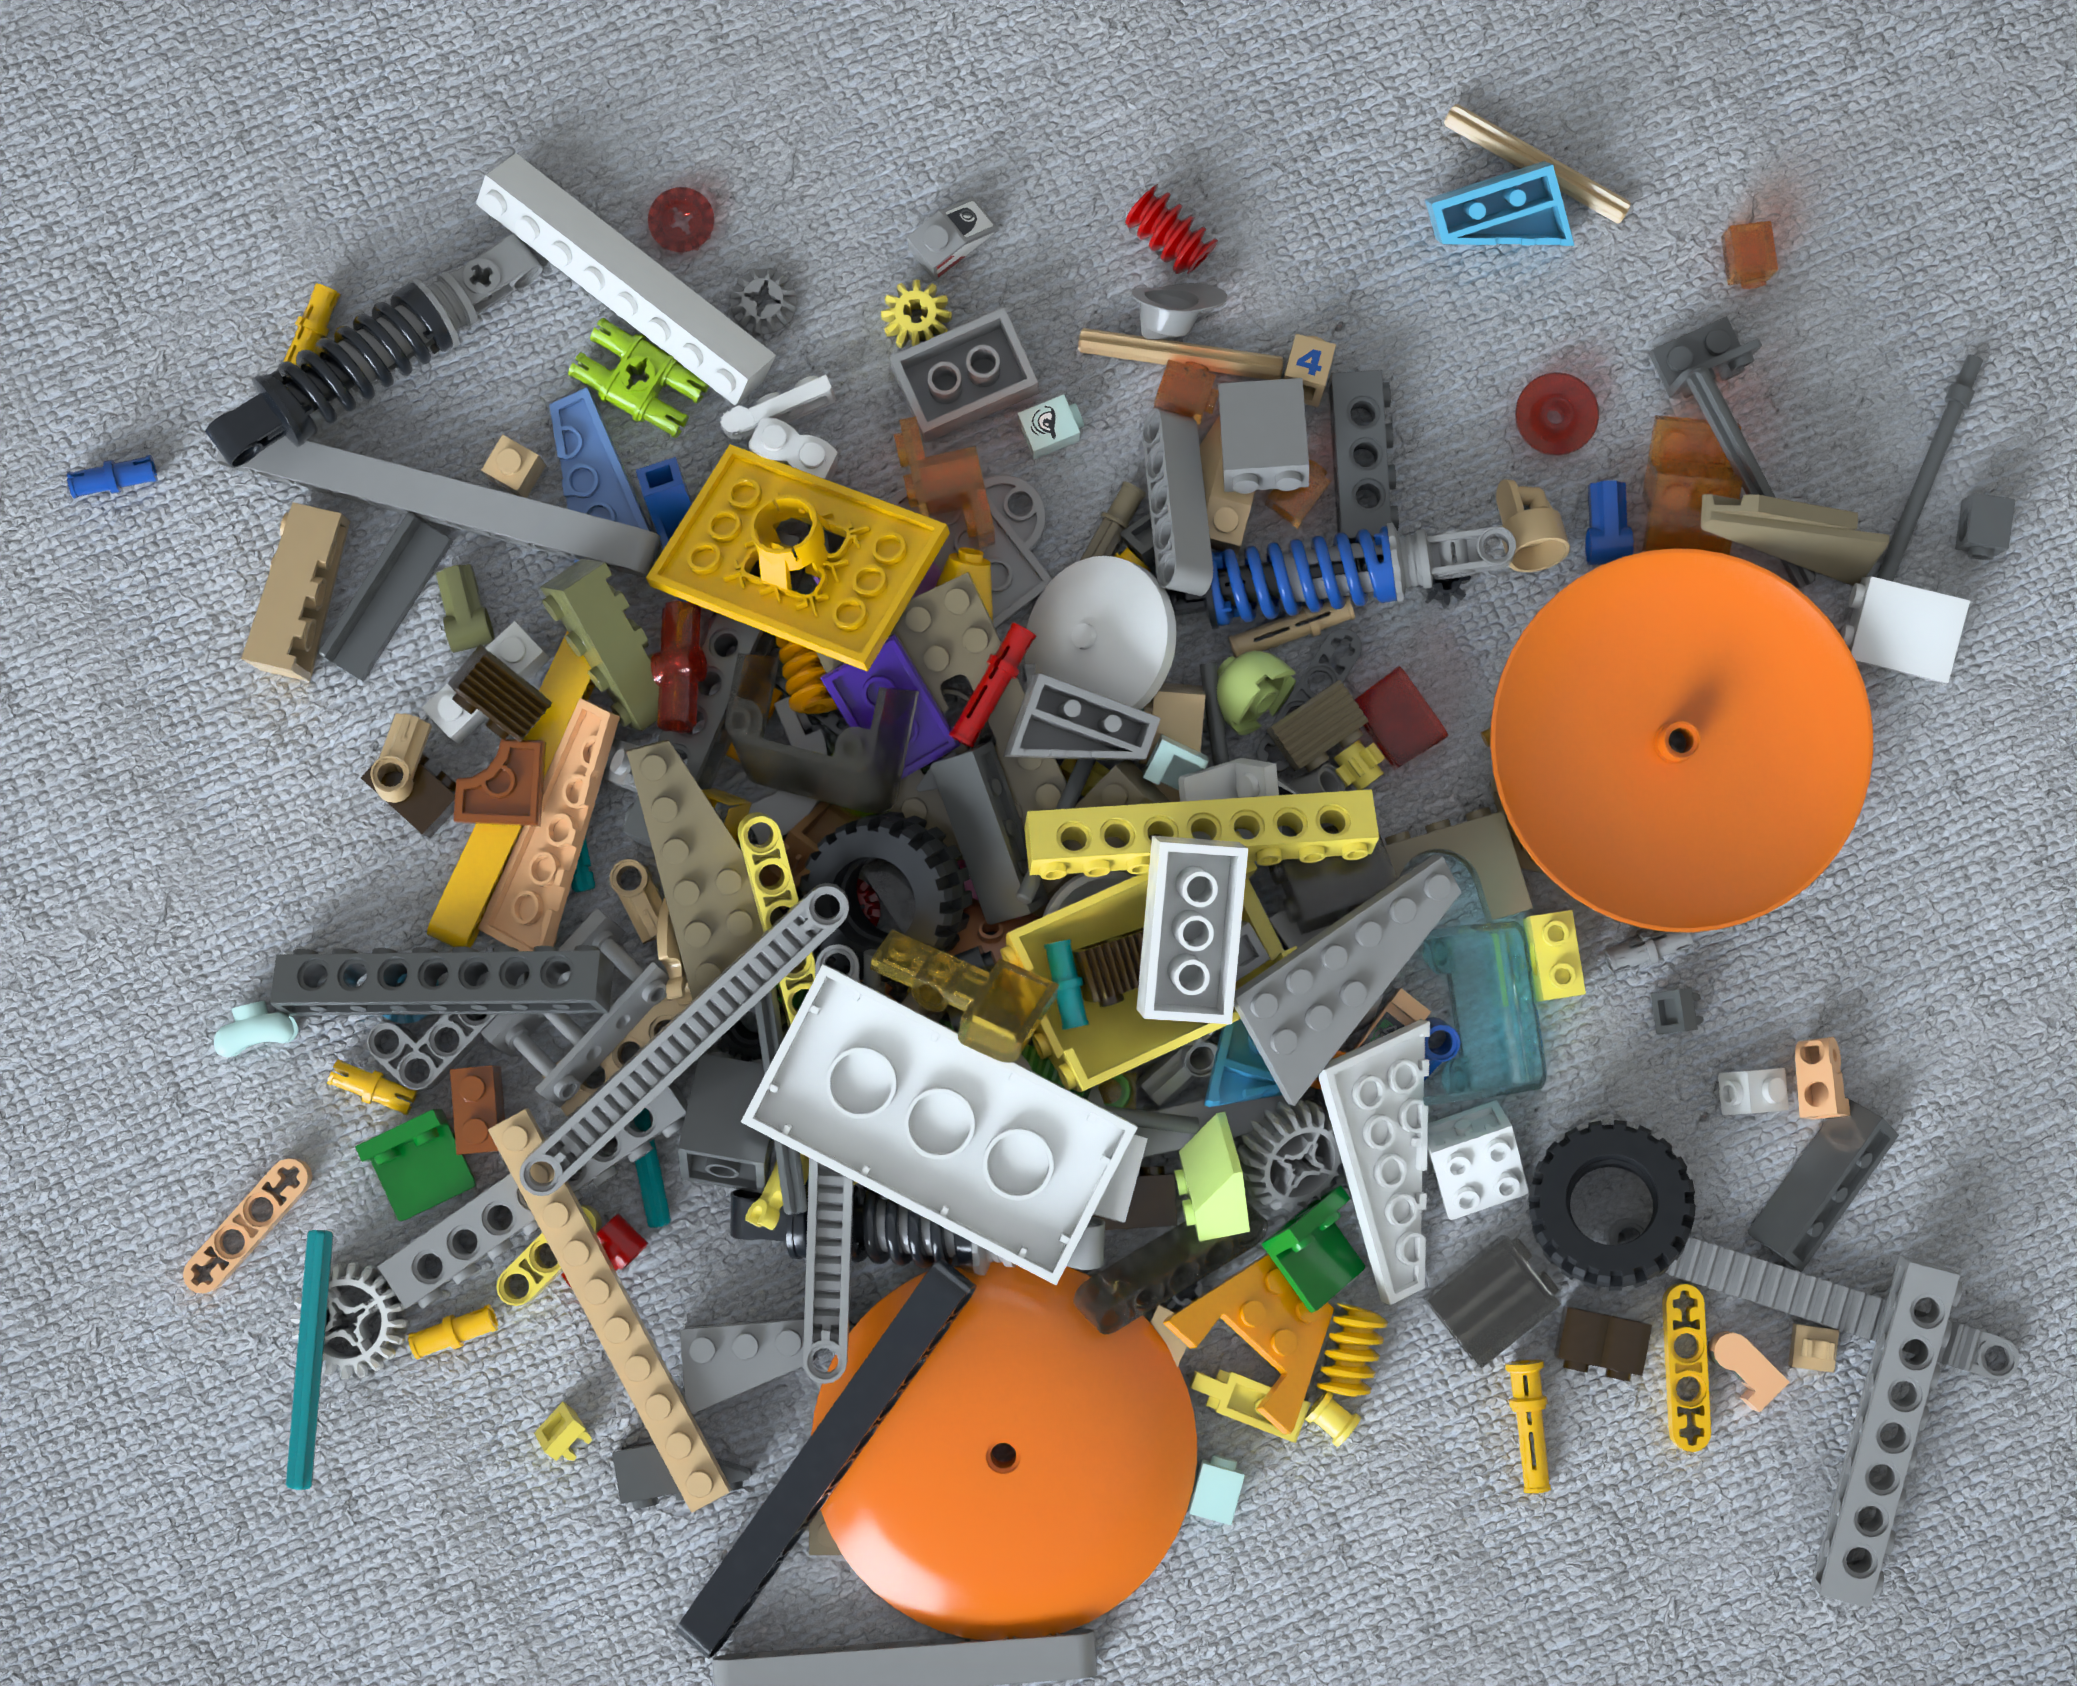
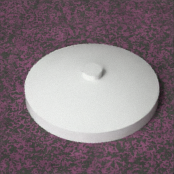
M1095 556L1075 562L1049 582L1032 609L1026 629L1037 637L1033 640L1025 654L1026 665L1035 664L1036 674L1047 675L1141 710L1152 700L1163 685L1175 653L1176 620L1168 594L1164 588L1159 586L1156 577L1148 570L1122 558Z

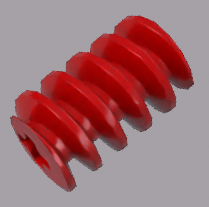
M1157 184L1148 190L1131 208L1125 220V225L1128 228L1140 225L1137 237L1144 240L1152 236L1149 248L1152 251H1157L1164 247L1161 260L1168 263L1176 259L1173 271L1176 274H1180L1188 270L1187 274H1189L1208 257L1217 245L1218 240L1214 238L1203 243L1201 240L1206 232V228L1203 226L1192 232L1190 227L1195 217L1190 215L1183 220H1179L1178 216L1183 206L1179 203L1168 209L1166 205L1171 194L1166 192L1156 197L1154 194L1158 187Z

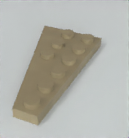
M667 739L628 749L627 755L692 1000H694L702 990L707 988L716 977L720 976L729 965L735 962L764 932L741 848L726 828L670 740ZM759 877L760 883H761L762 885H764V883L762 882V880H761L760 877ZM779 907L775 908L771 913L770 923L772 926L779 918L784 916Z

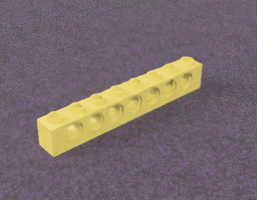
M1372 789L1027 811L1024 827L1029 875H1040L1042 879L1046 880L1060 879L1067 874L1084 873L1088 877H1100L1108 874L1110 871L1127 870L1131 874L1148 873L1152 842L1149 836L1153 834L1165 837L1195 839L1192 833L1201 831L1208 834L1211 840L1240 842L1248 848L1247 862L1257 861V864L1263 866L1275 865L1286 859H1300L1304 863H1313L1331 856H1342L1346 860H1357L1372 854L1379 839ZM1320 824H1332L1337 827L1339 833H1327ZM1288 826L1297 835L1293 837L1285 836L1278 830V827ZM1246 829L1254 835V838L1242 839L1235 833V830ZM1117 837L1123 840L1126 845L1121 848H1114L1108 845L1105 839ZM1075 840L1083 848L1071 851L1066 849L1062 842Z

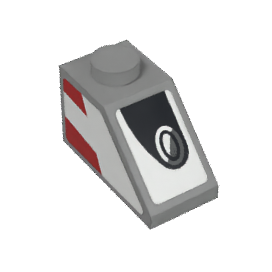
M971 197L938 211L907 236L908 248L931 278L936 281L999 231V228L977 201Z

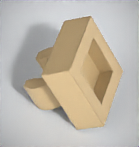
M1793 1323L1788 1366L1834 1373L1839 1330Z

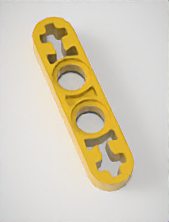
M1677 1283L1667 1288L1662 1299L1668 1430L1670 1439L1676 1446L1685 1451L1696 1452L1706 1447L1711 1438L1705 1302L1703 1295L1696 1287ZM1685 1290L1686 1297L1693 1298V1306L1686 1308V1320L1690 1322L1696 1320V1328L1688 1326L1673 1328V1320L1682 1322L1681 1309L1673 1307V1299L1680 1298V1291ZM1684 1333L1691 1334L1697 1343L1696 1351L1687 1358L1678 1356L1674 1349L1676 1338ZM1690 1376L1698 1382L1699 1392L1694 1399L1684 1401L1677 1395L1676 1387L1679 1380ZM1678 1406L1688 1409L1700 1407V1414L1691 1412L1692 1424L1700 1428V1435L1693 1436V1443H1688L1687 1438L1679 1434L1680 1429L1687 1427V1414L1683 1412L1677 1414Z

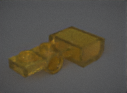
M891 929L872 957L870 968L875 972L911 987V993L915 1001L929 1011L941 1012L948 1004L965 1011L960 1021L959 1042L964 1046L1005 1063L1014 1062L1019 1058L1056 999L1059 984L1000 958L992 971L987 972Z

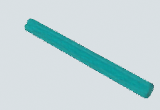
M310 1230L307 1233L286 1473V1486L294 1490L310 1489L313 1481L333 1233L328 1230Z

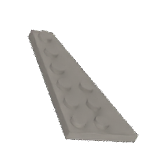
M1434 854L1235 991L1234 1007L1288 1104L1296 1105L1462 893L1443 856Z

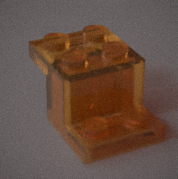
M1655 415L1642 497L1649 509L1643 552L1663 549H1699L1730 555L1731 540L1704 531L1701 528L1702 495L1713 494L1740 499L1743 481L1733 471L1707 420Z
M916 416L900 419L901 433L894 434L901 468L909 466L911 474L903 475L910 508L918 507L920 514L926 517L963 509L968 537L977 536L979 548L994 545L995 529L976 446L925 457Z

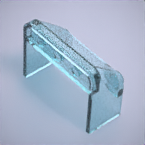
M1516 921L1461 925L1432 930L1423 941V958L1434 973L1447 974L1454 1026L1460 1038V1048L1458 1051L1459 1057L1449 1060L1441 1075L1442 1085L1446 1094L1423 1097L1424 1106L1483 1099L1541 1089L1546 1082L1547 1068L1528 941L1523 927Z

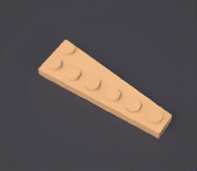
M579 699L544 778L541 827L523 826L478 927L480 931L519 951H533L536 946L553 947L555 945L558 928L620 716L588 700Z

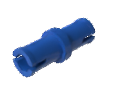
M151 455L115 463L114 460H107L103 462V466L67 472L68 487L74 499L108 490L112 494L120 493L123 487L158 481L156 466Z

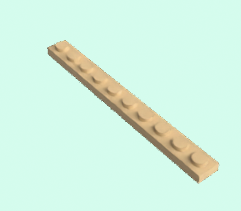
M524 1109L491 1127L488 1131L691 1513L730 1493L732 1488L568 1181L558 1190L546 1196L533 1195L525 1190L521 1184L519 1176L521 1165L528 1154L545 1139L530 1109ZM540 1161L531 1166V1176L538 1183H548L554 1179L555 1172L549 1163Z

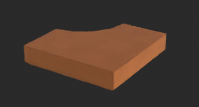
M501 739L497 755L486 769L473 777L456 779L454 822L541 827L546 742L542 740H522L519 742L516 739Z

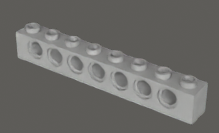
M674 1082L645 1107L653 1116V1123L647 1131L640 1130L635 1125L634 1119L631 1120L615 1135L618 1147L613 1155H607L600 1149L582 1166V1174L577 1180L572 1178L567 1180L578 1201L583 1198L580 1190L593 1182L596 1187H599L617 1175L618 1172L615 1166L629 1158L631 1163L649 1153L653 1149L649 1142L663 1133L668 1139L682 1130L688 1102ZM510 1173L377 1267L405 1309L417 1304L424 1309L444 1295L440 1289L451 1280H454L457 1285L464 1282L479 1271L475 1265L487 1255H489L492 1261L513 1247L510 1239L522 1231H524L526 1236H529L540 1229ZM499 1205L508 1207L512 1213V1223L508 1228H504L496 1222L495 1211ZM465 1229L472 1231L477 1237V1247L474 1252L465 1250L461 1245L460 1237ZM429 1254L438 1256L442 1262V1272L439 1276H433L426 1268V1259Z
M1899 1255L1811 1582L1812 1586L1821 1596L1871 1608L1873 1597H1878L1882 1591L1884 1573L1881 1571L1884 1556H1889L1894 1547L1895 1531L1892 1530L1895 1515L1901 1514L1905 1506L1906 1490L1903 1489L1907 1472L1912 1473L1917 1462L1918 1451L1914 1445L1918 1431L1922 1432L1928 1421L1929 1408L1925 1404L1929 1389L1934 1390L1937 1386L1940 1376V1366L1937 1365L1941 1348H1946L1951 1335V1324L1948 1323L1952 1306L1956 1307L1962 1295V1282L1959 1281L1960 1274L1951 1268ZM1922 1298H1930L1932 1306L1929 1313L1923 1317H1915L1914 1306L1917 1301ZM1918 1339L1920 1341V1351L1913 1358H1904V1345L1910 1340ZM1901 1381H1908V1394L1899 1400L1892 1399L1891 1392L1894 1385ZM1897 1423V1435L1889 1441H1882L1880 1439L1882 1428L1886 1424ZM1880 1464L1887 1465V1473L1882 1480L1878 1482L1869 1481V1473L1873 1467ZM1875 1506L1876 1514L1870 1522L1859 1523V1512L1864 1507ZM1857 1547L1865 1548V1555L1859 1563H1847V1555L1852 1549Z

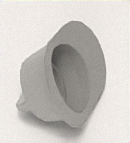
M1183 283L1158 288H1137L1131 294L1136 301L1140 302L1142 336L1146 339L1171 340L1189 334L1200 311L1219 307L1227 301V294L1224 290L1202 283Z

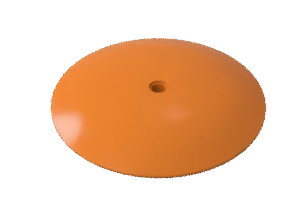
M1663 549L1625 556L1601 565L1570 583L1539 610L1523 630L1511 650L1501 673L1493 703L1490 750L1498 795L1508 821L1533 861L1555 884L1592 910L1619 922L1657 931L1692 933L1719 930L1743 924L1763 916L1790 901L1826 870L1848 839L1864 804L1873 761V726L1864 681L1853 655L1828 617L1806 595L1771 571L1744 559L1699 549ZM1674 730L1682 733L1686 739V747L1682 753L1674 751L1669 744L1670 734Z
M991 1262L985 1275L966 1272L961 1268L954 1267L977 1285L974 1294L820 1510L832 1538L856 1574L878 1596L915 1621L941 1632L982 1641H994L1006 1637L1013 1639V1636L1017 1638H1036L1049 1635L1050 1633L1052 1636L1056 1635V1633H1064L1091 1622L1129 1597L1151 1575L1175 1540L1187 1513L1197 1466L1196 1425L1188 1388L1167 1344L1150 1321L1131 1302L1096 1278L1066 1266L1057 1285H1054L1018 1265L1016 1267H1005L1003 1262ZM927 1272L919 1274L898 1286L878 1301L850 1331L846 1369L836 1381L826 1384L822 1383L814 1410L811 1436ZM836 1354L827 1372H831L837 1367L838 1357ZM1007 1443L1015 1449L1016 1454L1011 1460L1001 1462L993 1456L992 1449L997 1444Z

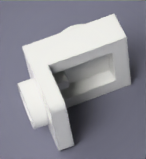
M1785 1068L1719 1073V1095L1723 1115L1789 1110Z

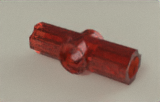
M679 600L667 602L665 608L662 609L661 651L654 653L651 658V672L655 683L659 686L657 727L665 732L686 733L693 731V727L696 726L698 682L705 680L708 668L705 654L699 647L701 607L691 602Z

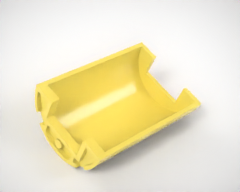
M1239 830L1236 831L1235 833H1236L1240 838H1242V836H1241ZM1247 862L1242 921L1250 923L1271 959L1236 981L1235 991L1297 949V946H1294L1284 951L1249 881V878L1258 869L1255 862ZM1149 872L1134 876L1008 932L1006 935V947L1000 949L1003 962L1009 972H1011L1018 995L1013 997L1016 1010L1022 1020L1029 1019L1035 1035L1032 1036V1041L1041 1059L1047 1057L1050 1059L1058 1072L1063 1086L1068 1091L1071 1089L1077 1092L1088 1090L1229 1025L1144 1019L1136 1010L1138 988L1123 993L1125 1000L1106 1007H1100L1098 1002L1085 1001L1083 998L1089 1024L1062 1030V1021L1055 992H1050L1049 984L1053 982L1044 945L1071 939L1070 944L1073 951L1144 927ZM1233 1007L1232 1023L1241 1019L1235 1007Z

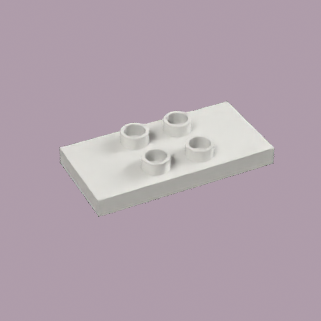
M822 964L741 1120L745 1125L1054 1285H1057L1138 1128L1137 1125L1068 1091L1066 1088L826 964Z

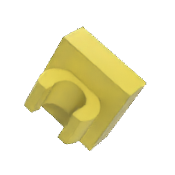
M564 1402L534 1432L543 1451L556 1461L561 1455L571 1461L577 1458L570 1447L577 1438L584 1440L587 1444L592 1441L575 1410Z

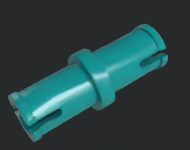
M1071 939L1044 945L1053 982L1049 984L1050 992H1055L1062 1021V1030L1089 1024L1080 986L1084 985V981L1077 974L1070 944Z

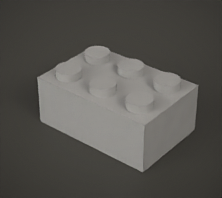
M1005 307L889 357L891 370L924 443L1039 394V382Z

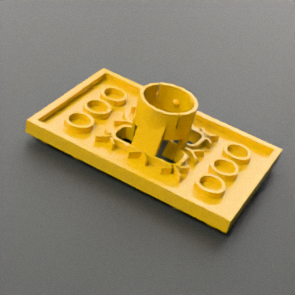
M729 444L646 576V580L652 588L868 672L950 532L947 524ZM790 518L812 525L805 539L793 547L781 543L776 532L780 522ZM824 530L846 538L837 552H827L824 545ZM793 548H794V550H795V553H796V555H797V558H795V556H794V554H793V551H792ZM757 560H759L761 578L749 574ZM805 567V573L818 577L821 580L812 593L807 595L792 590L790 571L800 570Z

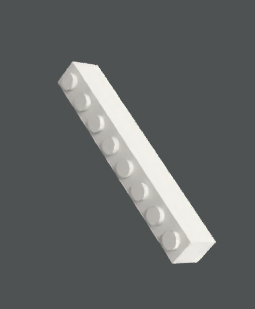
M517 153L485 175L476 202L480 208L653 343L673 356L685 368L694 373L733 405L737 406L764 382L776 357L772 351Z

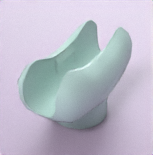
M265 1001L250 1003L232 1008L235 1022L218 1029L214 1037V1046L216 1052L224 1057L237 1056L247 1047L261 1042L289 1043L297 1036L298 1026L294 1018L283 1012L268 1014Z

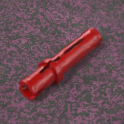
M1014 622L1011 624V628L995 656L991 654L987 659L986 663L989 664L987 670L952 731L948 734L969 748L973 749L974 743L993 713L1010 680L1018 677L1020 670L1017 668L1033 640L1037 637L1028 629Z

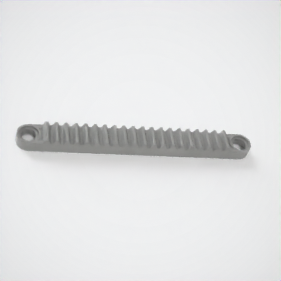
M819 884L792 906L770 929L765 931L735 962L729 965L720 976L716 977L672 1021L666 1024L657 1035L653 1036L644 1047L640 1048L609 1080L603 1083L594 1094L590 1095L581 1106L577 1107L568 1118L528 1154L521 1165L519 1174L521 1184L525 1190L537 1196L550 1195L587 1163L844 922L849 911V899L845 891L836 884ZM829 894L838 899L840 910L835 916L825 918L816 912L814 904L821 895ZM540 1161L549 1163L555 1172L554 1179L548 1183H538L535 1181L530 1172L531 1166L534 1163Z
M836 944L830 945L821 951L815 965V978L822 964H826L828 957L832 954L840 953L845 955L850 961L851 967L847 976L860 982V962L854 950L846 945ZM809 1158L803 1365L805 1372L812 1380L826 1384L839 1379L844 1373L848 1362L854 1180ZM828 1348L836 1353L838 1365L831 1372H821L815 1367L813 1356L819 1349Z
M1629 1218L1617 1220L1610 1225L1606 1233V1244L1618 1245V1234L1627 1227H1632L1641 1235L1649 1223ZM1689 1237L1684 1251L1678 1260H1675L1669 1266L1668 1271L1664 1273L1875 1342L1887 1303L1885 1299ZM1914 1309L1915 1317H1923L1928 1314ZM1948 1320V1323L1951 1324L1950 1339L1946 1348L1940 1349L1937 1362L1996 1380L2009 1378L2016 1372L2020 1356L2017 1348L2011 1341ZM1918 1339L1908 1341L1904 1345L1903 1351L1917 1355L1920 1351V1341ZM1997 1345L2005 1351L2006 1361L2000 1369L1992 1370L1985 1363V1353L1990 1347Z

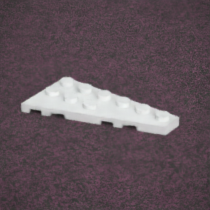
M1422 1019L1329 1061L1318 1075L1381 1302L1389 1305L1425 1288L1426 1237L1421 1234L1422 1210H1425L1427 1205V1193L1422 1192V1171L1427 1170L1428 1104L1424 1101V1076H1429V1060L1425 1059V1037H1430V1021Z

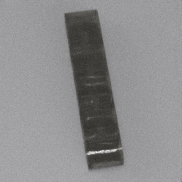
M1246 1201L1250 1232L1199 1242L1195 1225L1187 1226L1186 1221L1085 1281L1077 1289L1073 1303L1100 1333L1104 1335L1114 1333L1256 1246L1265 1237L1268 1231V1222Z

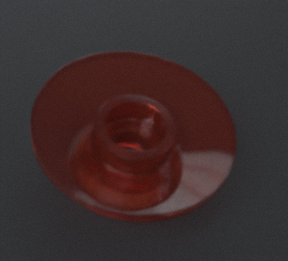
M1554 372L1535 378L1523 389L1516 403L1515 420L1522 438L1532 448L1548 455H1567L1581 449L1592 438L1599 421V407L1594 393L1586 383L1573 375ZM1548 412H1559L1562 417L1561 423H1551L1547 417Z

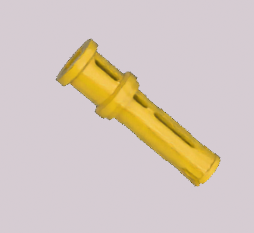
M1539 1359L1516 1360L1505 1363V1370L1510 1372L1513 1396L1509 1399V1407L1517 1414L1524 1493L1551 1491L1542 1410L1546 1409L1548 1399L1542 1393L1540 1370L1544 1368V1361ZM1524 1375L1527 1376L1529 1392H1526ZM1528 1412H1531L1532 1421L1528 1419ZM1530 1432H1533L1536 1466L1533 1465Z

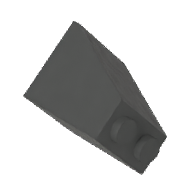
M712 1052L710 1055L702 1054L698 1058L678 1146L682 1180L763 1193L768 1182L774 1139L741 1122L765 1076L762 1059H756L753 1062L742 1061L724 1052Z

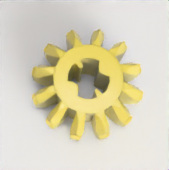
M916 279L912 283L913 291L908 292L902 283L897 285L900 298L886 295L885 303L891 309L881 311V319L889 322L884 328L887 337L898 334L896 339L897 347L903 348L908 340L912 341L913 347L920 344V341L934 338L933 334L938 336L948 331L942 323L951 321L952 313L943 309L948 304L946 295L935 297L937 292L936 285L930 284L923 292L921 291L920 280ZM914 309L921 310L922 316L919 323H912L910 316H912V310Z

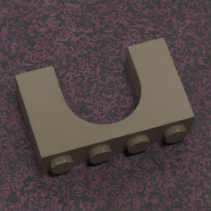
M1490 807L1465 814L1467 821L1451 826L1449 819L1426 825L1427 833L1411 838L1409 831L1388 836L1385 838L1386 846L1374 849L1372 854H1368L1364 858L1357 860L1342 858L1337 861L1346 875V878L1342 881L1351 911L1398 880L1402 870L1412 858L1426 853L1449 855L1467 868L1473 878L1486 923L1530 910L1533 906L1504 813L1500 811L1491 814Z

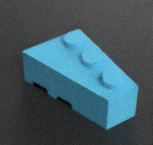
M1546 161L1425 199L1435 238L1442 244L1575 246L1554 166Z

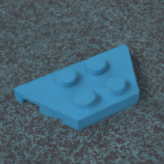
M1240 1019L1223 1027L1204 1106L1214 1107L1281 1096L1282 1093L1242 1020Z

